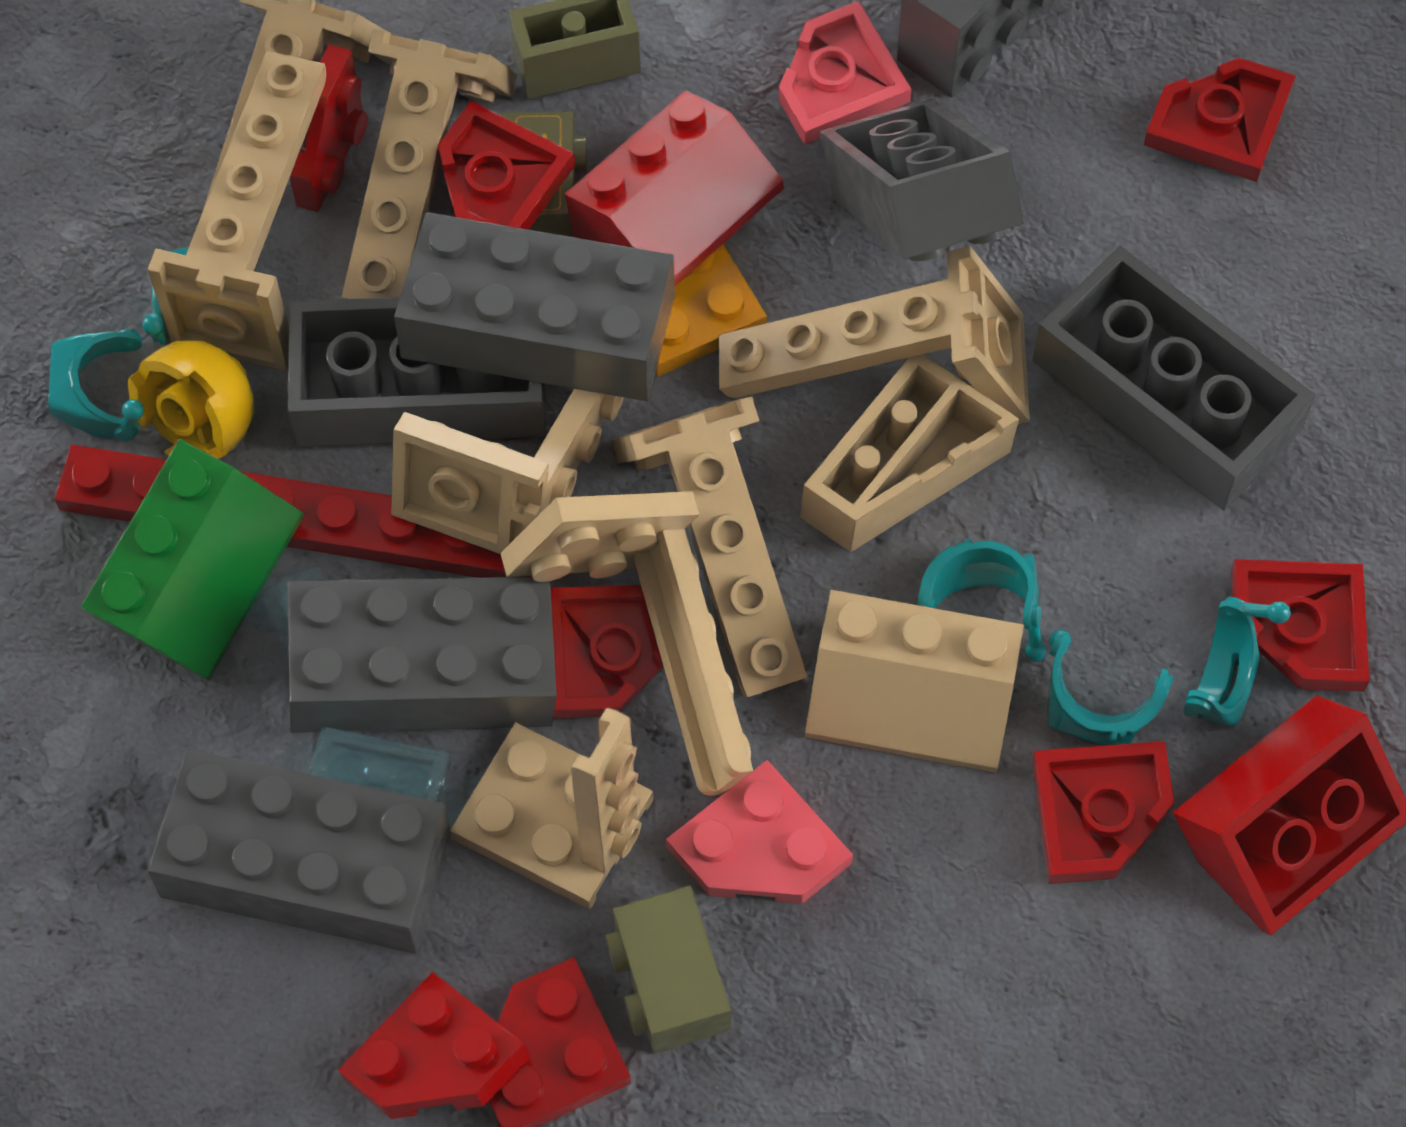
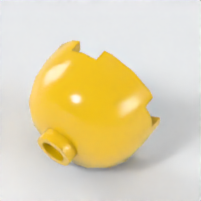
M175 341L141 361L138 371L128 379L129 400L135 399L140 401L144 408L143 416L138 419V422L143 429L153 423L161 436L174 444L164 451L168 456L178 440L181 439L203 452L220 459L232 451L245 437L254 414L252 389L241 363L227 352L205 341Z

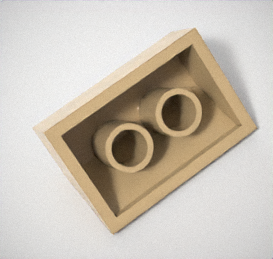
M831 590L819 644L805 738L997 773L1024 625Z

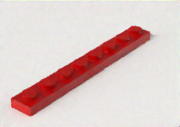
M71 444L55 495V502L60 511L131 522L167 459ZM240 471L305 514L287 547L477 578L507 577L501 554L391 515L392 495ZM516 576V577H533V576Z

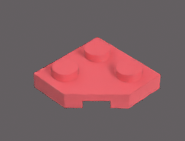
M859 1L806 21L790 68L786 69L779 85L778 100L803 144L806 145L821 139L819 133L821 130L887 112L910 103L911 87Z
M768 760L666 839V848L705 893L708 896L736 898V894L775 897V902L803 904L849 867L853 861V854Z

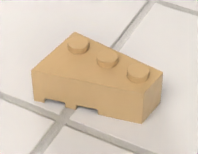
M925 355L910 357L804 484L800 518L849 552H852L1010 453L1019 418Z

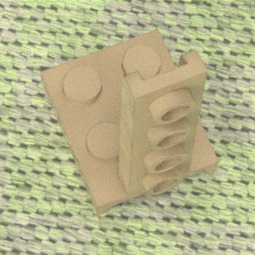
M239 0V2L264 14L265 17L206 202L266 51L320 62L324 47L332 44L351 50L353 59L368 63L371 55L368 50L373 28L384 29L359 14L347 10L346 12L317 3L315 0Z
M373 28L368 52L391 65L389 74L393 75L343 288V298L400 297L425 213L429 212L440 165L438 144L448 131L456 92L459 91V95L487 103L494 102L495 94L513 97L518 74L493 56L480 52L474 54L448 48L444 44L420 39L418 41L389 34L384 30Z
M266 51L186 255L155 249L147 271L171 343L185 340L205 341L227 352L237 360L288 372L289 324L276 276L255 272L254 269L324 89L327 75L324 63Z
M967 246L947 251L948 279L719 335V389L728 397L739 398L952 348V363L955 365L961 380H967L974 389L1019 418L1018 424L1030 422L1024 316L973 248Z
M574 389L535 457L508 449L499 443L489 442L449 428L440 422L429 421L404 412L393 429L391 515L501 554L555 498L571 497L576 484L577 467L581 461L591 462L600 442L602 423L605 419L613 421L616 418L624 397Z
M752 396L716 405L610 440L618 463L634 461L637 471L648 470L668 463L677 492L693 491L700 515L688 527L741 692L746 698L807 678L733 442L742 439L739 431L740 427L759 421Z
M693 491L555 498L501 552L506 576H533V580L537 582H547L564 577L568 573L589 572L592 578H606L619 574L624 570L637 569L697 788L707 796L724 794L752 773L753 767L750 760V744L746 735L742 732L733 701V684L730 676L725 672L716 641L715 621L708 612L699 581L698 561L695 555L691 553L685 528L700 515Z
M605 709L598 721L600 742L590 758L582 756L515 722L450 830L452 840L591 910L596 901V894L612 866H616L620 857L625 858L635 844L642 826L639 819L645 810L648 811L653 802V791L638 784V773L634 772L633 761L637 749L632 746L630 717L613 709Z

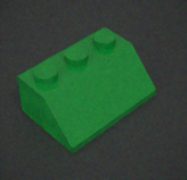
M179 439L86 596L81 608L103 624L209 681L305 514L234 467Z

